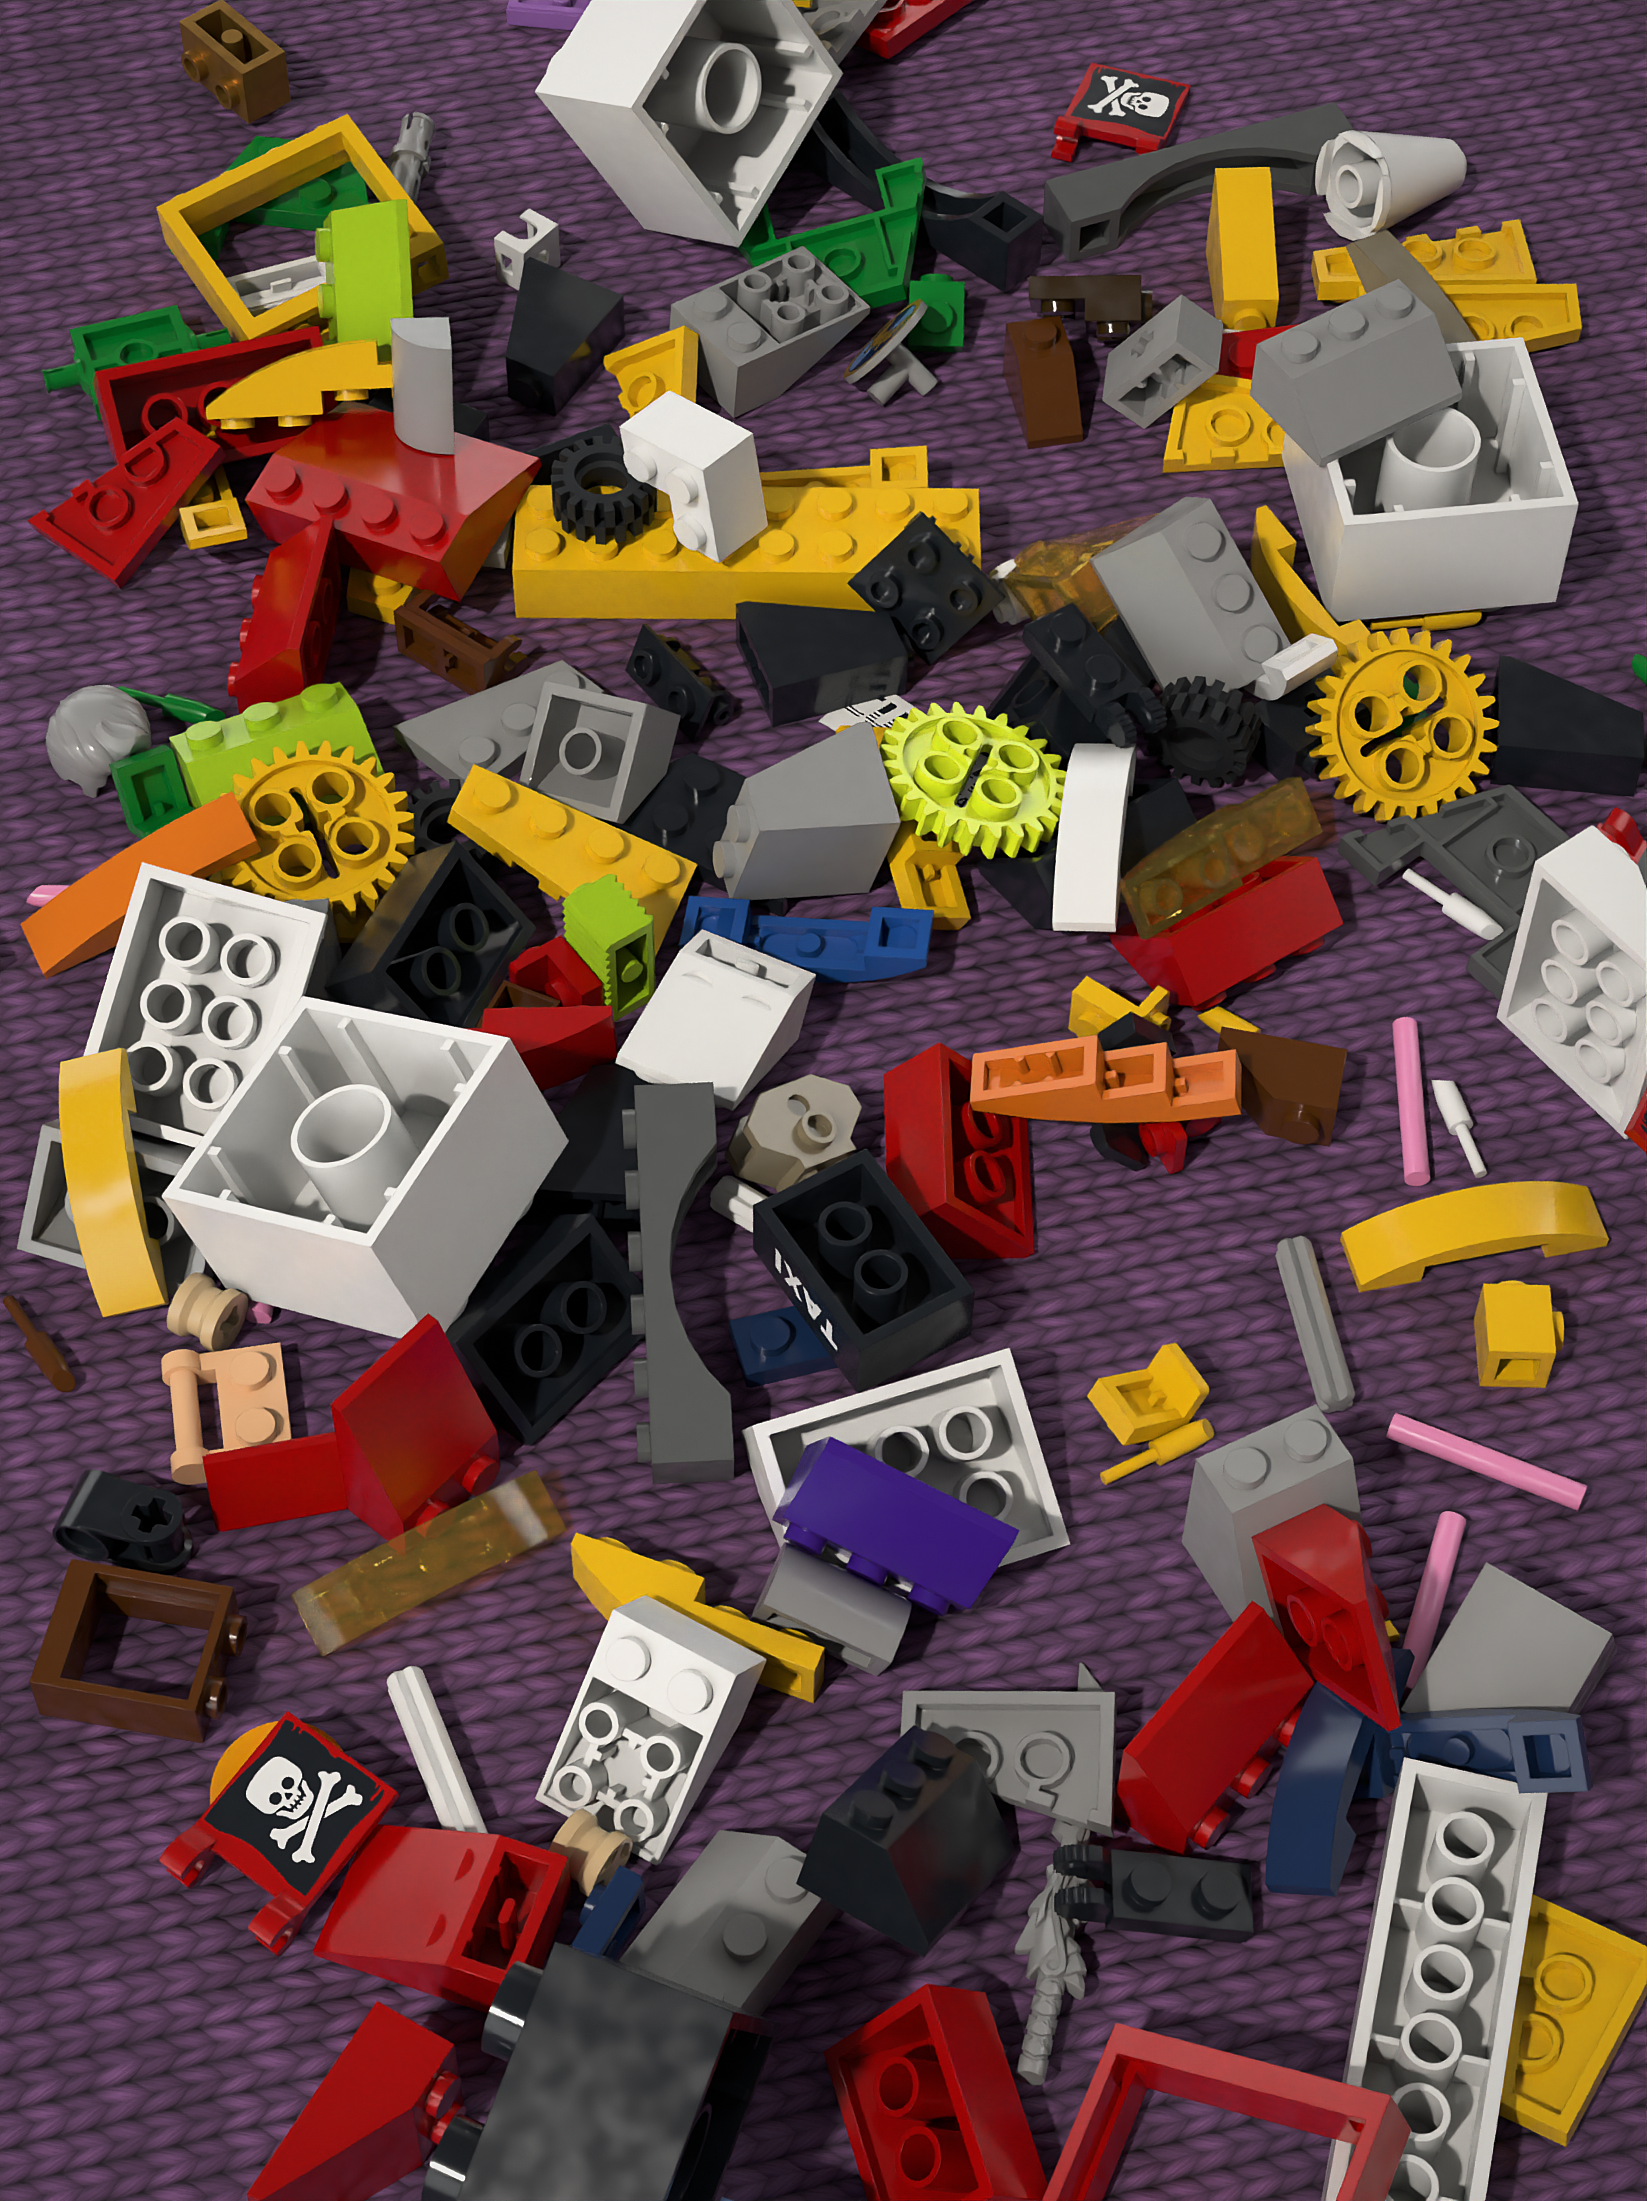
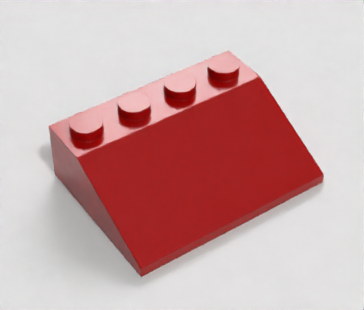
M353 400L343 401L271 456L246 496L245 501L268 540L282 544L319 518H334L339 563L421 590L428 589L439 596L460 602L541 468L542 463L538 457L454 432V455L421 451L405 444L398 438L394 430V413Z

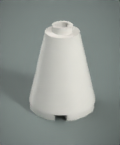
M1349 130L1339 133L1333 140H1328L1321 148L1316 163L1315 175L1317 197L1326 196L1331 211L1323 213L1327 223L1339 236L1355 241L1382 232L1457 191L1464 182L1467 161L1460 147L1451 139Z

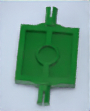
M174 305L69 329L75 352L73 357L74 363L46 370L42 369V375L47 393L80 385L82 390L90 396L97 419L102 420L93 386L95 371L231 344L232 342L227 327L195 335L184 324L178 306Z

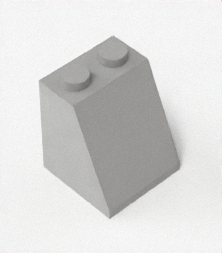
M859 722L745 779L735 805H731L728 809L727 825L720 841H716L713 847L714 870L718 878H724L729 898L762 900L869 893L901 824L871 722Z
M1317 1404L1196 1458L1182 1543L1233 1622L1251 1601H1254L1265 1609L1276 1626L1252 1542V1536L1323 1503L1348 1519L1358 1521L1362 1526L1353 1457Z
M1486 1562L1401 1710L1406 1714L1466 1709H1530L1578 1715L1617 1653L1613 1634Z

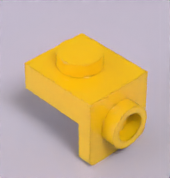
M1086 976L1072 991L1068 1029L1074 1032L1078 1038L1096 1035L1132 1011L1168 1031L1171 1024V1018L1167 1016L1170 991L1158 985L1138 1007Z
M1170 1343L1162 1345L1147 1369L1098 1378L1087 1397L1123 1446L1156 1439L1182 1425L1188 1424L1209 1394V1386L1178 1344Z

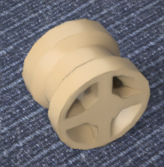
M195 1272L186 1278L175 1293L168 1310L167 1328L170 1332L180 1337H188L190 1335L198 1337L203 1348L211 1352L226 1350L235 1340L243 1326L248 1310V1297L245 1293L234 1288H228L223 1291L216 1287L212 1277L201 1272Z
M581 1808L574 1812L563 1824L548 1851L568 1857L570 1877L578 1882L579 1891L588 1897L598 1883L605 1886L608 1885L619 1865L625 1867L632 1851L633 1840L619 1830L610 1833L599 1827L598 1818L584 1808Z

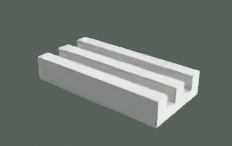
M316 255L227 277L226 279L252 316L256 317L326 282L325 262H317Z

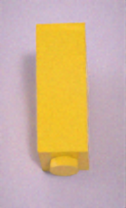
M1270 167L1215 168L1205 252L1215 318L1222 321L1224 324L1223 329L1247 331L1275 327L1279 292Z

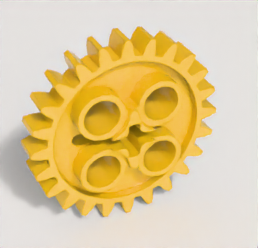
M1406 628L1391 631L1389 640L1383 631L1368 635L1367 645L1359 640L1346 646L1349 659L1342 655L1338 656L1335 663L1331 666V670L1337 677L1324 676L1316 679L1315 684L1326 694V698L1308 702L1307 707L1321 715V722L1305 727V732L1321 736L1322 744L1310 751L1309 755L1312 758L1327 757L1329 765L1320 773L1319 778L1320 780L1338 777L1341 782L1333 796L1336 800L1347 798L1353 794L1356 795L1353 813H1366L1374 806V818L1377 823L1391 820L1394 813L1396 818L1409 815L1414 820L1416 814L1421 818L1437 813L1438 808L1440 809L1442 804L1457 800L1455 794L1461 797L1474 795L1477 791L1468 776L1480 777L1488 775L1490 770L1478 758L1481 754L1497 751V746L1483 737L1484 731L1498 727L1499 721L1483 717L1482 709L1490 706L1496 700L1494 696L1478 697L1475 689L1482 684L1486 676L1482 673L1468 677L1464 673L1471 659L1469 654L1452 660L1449 658L1452 647L1451 640L1446 639L1437 642L1431 648L1430 631L1427 630L1415 633L1411 641ZM1407 671L1415 676L1419 684V693L1416 700L1410 698L1403 687V678ZM1438 697L1444 700L1442 708L1406 727L1402 731V737L1384 741L1366 757L1361 755L1360 750L1362 746L1400 726L1403 722V717L1423 711ZM1358 702L1365 704L1371 713V725L1368 731L1362 729L1357 724L1355 708ZM1437 723L1443 725L1449 735V745L1446 751L1441 750L1434 740V729ZM1389 754L1394 755L1400 761L1402 767V775L1398 782L1393 781L1386 771V760Z
M325 740L320 746L318 755H310L303 741H298L296 757L287 758L278 746L274 747V764L269 767L254 757L250 760L253 778L250 779L243 775L234 774L232 779L234 792L236 793L235 797L261 848V852L221 870L222 879L235 878L232 882L233 888L281 902L292 899L314 900L329 898L332 914L342 913L351 925L357 923L356 906L362 904L365 908L374 912L379 905L377 891L386 894L395 880L394 876H398L408 861V858L405 856L414 855L415 837L410 835V833L415 831L414 814L405 812L408 809V795L406 791L394 792L395 775L389 772L376 778L377 759L373 756L359 766L355 764L354 747L348 746L339 758L331 756L330 743ZM298 792L301 794L307 806L308 817L314 833L319 840L325 839L326 858L339 876L338 878L332 879L328 876L322 864L317 842L309 830L304 831L302 810L291 793ZM330 794L339 795L344 798L335 804H325L318 800ZM270 816H281L287 819L284 823L276 826L261 823L263 819ZM354 844L363 845L369 849L358 855H351L342 851L345 847ZM295 866H303L311 870L310 873L300 877H293L284 873L289 868Z

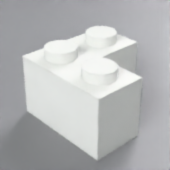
M670 390L619 426L624 448L623 459L628 473L636 480L646 482L670 496L674 518L673 529L678 541L692 551L696 550L720 563L768 526L752 432Z

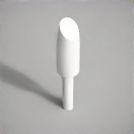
M1410 868L1403 874V879L1442 904V912L1474 934L1486 940H1493L1504 932L1503 928L1485 911L1457 892L1451 895L1447 894Z
M1432 1080L1436 1102L1449 1133L1458 1136L1475 1177L1481 1178L1487 1174L1486 1168L1469 1131L1473 1126V1122L1455 1082Z

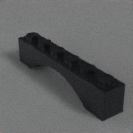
M834 88L792 158L875 212L885 209L875 170L903 162L874 136L855 113L843 93L837 88ZM927 178L917 238L1005 293L1040 266L1044 216L1004 191L987 194L962 192Z

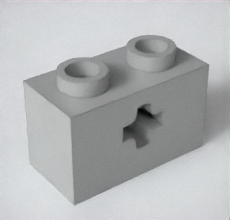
M1181 294L1108 354L1102 401L1145 429L1219 371L1224 324Z

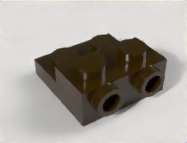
M1141 275L1029 276V302L1032 313H1041L1042 318L1060 316L1062 322L1075 321V312H1085L1087 334H1096L1098 343L1120 344L1130 334L1136 332L1152 319L1153 290H1142Z

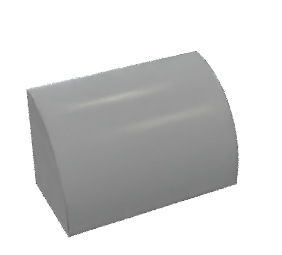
M449 317L390 318L395 433L402 442L415 449L436 454L454 455L452 347Z
M784 1542L751 1618L777 1631L780 1629L797 1630L810 1637L815 1644L825 1647V1653L877 1677L892 1663L910 1616L912 1601Z

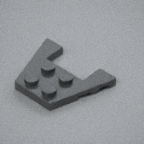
M1511 784L1442 804L1439 812L1414 820L1409 815L1388 820L1386 828L1364 835L1361 829L1348 832L1341 837L1337 852L1375 887L1418 856H1422L1477 907L1494 919L1503 928L1504 932L1470 955L1466 970L1501 1001L1535 861L1571 838Z

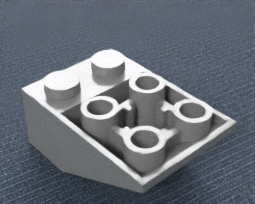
M801 246L671 304L669 331L686 326L699 334L697 384L735 418L781 396L870 314V306L810 251Z

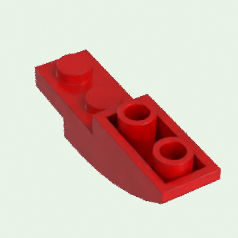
M579 1005L573 1007L484 1009L482 1028H463L510 1038L540 1091L585 1075L593 1065H604L617 1058L618 1054L612 1006Z

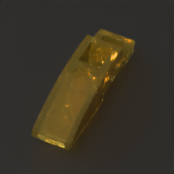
M1287 777L1242 803L1223 806L1162 844L1128 871L1118 884L1140 938H1151L1243 885L1241 878L1322 833L1323 831L1302 778Z

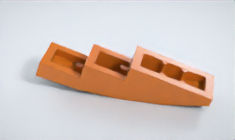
M233 791L170 822L119 852L64 889L20 925L40 969L47 979L117 946L142 862L206 880V877L261 852V848Z
M1098 1035L973 1054L970 1104L973 1111L1039 1120L1092 1123L1176 1122L1241 1115L1242 1066L1236 1049L1173 1059L1167 1042L1103 1051Z

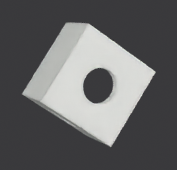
M527 209L520 215V219L527 222L528 239H518L505 231H501L494 237L497 279L518 291L523 266L529 257L556 268L561 265L558 224L531 209ZM504 256L512 259V263L506 268Z

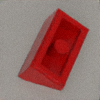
M335 1432L202 1456L216 1529L220 1532L342 1511L348 1508Z

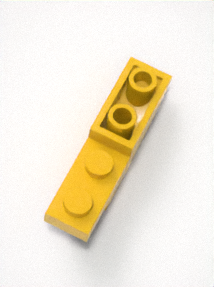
M377 338L344 341L315 347L282 358L232 385L206 407L207 420L220 419L221 429L256 427L255 417L278 416L279 426L312 425V415L323 414L325 410L323 391L334 390V400L351 401L369 399L368 389L391 388L393 398L392 361H379Z
M840 725L835 731L836 734L851 727V725ZM872 727L878 748L880 747L885 730H891L892 728ZM896 805L897 811H899L900 805ZM915 819L901 821L886 854L901 908L934 910L932 930H960L971 919L956 869V864L964 856L960 851L959 842L951 840L945 847H938V834L930 831L925 835L918 836L915 832L919 822Z
M576 1532L571 1542L573 1577L590 1602L607 1621H609L613 1609L647 1595L766 1658L767 1661L757 1682L758 1684L811 1703L815 1702L824 1681L825 1647L815 1644L810 1637L797 1630L780 1629L777 1631L752 1622L745 1614L732 1607L719 1605L713 1608L705 1605V1578L696 1575L691 1568L674 1560H662L659 1562L633 1553L629 1547L618 1540L608 1537L594 1539Z

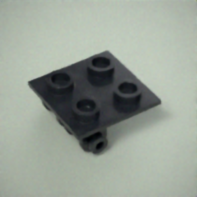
M919 511L904 526V530L853 576L847 584L875 612L889 613L898 635L905 633L910 640L912 649L930 666L1004 600L1006 596L996 587L999 582L995 578L990 580L972 562L974 556L971 553L965 555L959 549L962 544L958 540L953 543L935 524L937 519L933 515L928 518L923 512Z

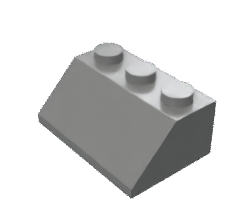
M1397 279L1258 343L1256 346L1250 396L1319 467H1322L1460 401L1462 389L1435 313L1400 279Z
M1184 497L1089 559L1092 568L1162 691L1170 682L1175 685L1178 678L1187 677L1192 684L1195 676L1206 677V684L1208 686H1213L1215 679L1224 682L1223 691L1228 693L1235 688L1238 689L1248 685L1263 675L1265 671L1261 663L1291 646L1210 498Z
M56 1119L42 1124L17 1249L86 1269L68 1194L61 1144L60 1120ZM131 1130L149 1238L159 1240L167 1293L175 1295L180 1285L191 1274L201 1272L212 1278L215 1274L162 1198L163 1193L195 1148Z
M719 1830L619 1961L761 2016L834 1918L838 1908L796 1884L806 1858L805 1853L777 1836Z

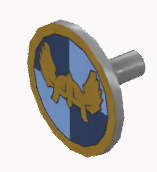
M918 299L899 312L855 356L842 377L849 384H852L886 358L892 365L867 390V393L875 402L883 406L906 381L922 396L927 394L936 385L938 380L901 341L915 327L928 306L921 299Z

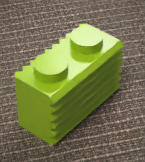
M607 874L593 883L580 885L562 903L564 907L562 913L565 915L563 921L566 923L563 927L566 930L564 936L566 942L602 982L604 1006H612L615 1022L647 1004L656 991L653 915H647L646 907L639 906V899L632 898L631 891L624 890V883L617 882V875Z

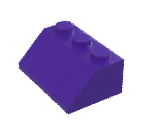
M831 1436L806 1446L772 1518L773 1521L787 1527L783 1538L788 1542L816 1555H821L826 1546L850 1558L845 1567L849 1572L880 1586L884 1585L887 1577L911 1588L908 1600L925 1610L944 1617L949 1608L958 1611L967 1610L972 1607L1019 1533L1018 1529Z

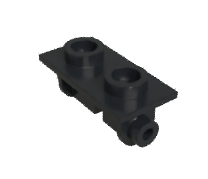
M643 624L625 671L660 709L681 715L678 728L692 743L698 741L705 723L714 722L716 725H722L732 717L734 712L731 706L732 699L727 692L721 691L708 676L698 678L700 668L681 649L680 643L674 637H666L663 634L658 635L648 624Z

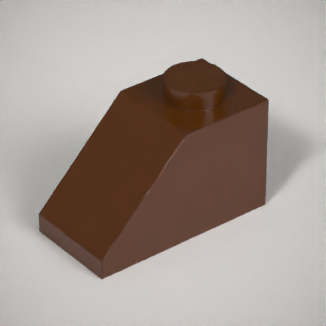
M1055 316L1006 323L1003 374L1027 448L1036 449L1082 442L1083 429L1074 356L1061 317Z
M1221 1027L1217 1052L1236 1049L1242 1066L1241 1106L1262 1131L1268 1136L1284 1138L1295 1144H1317L1330 1147L1348 1049Z

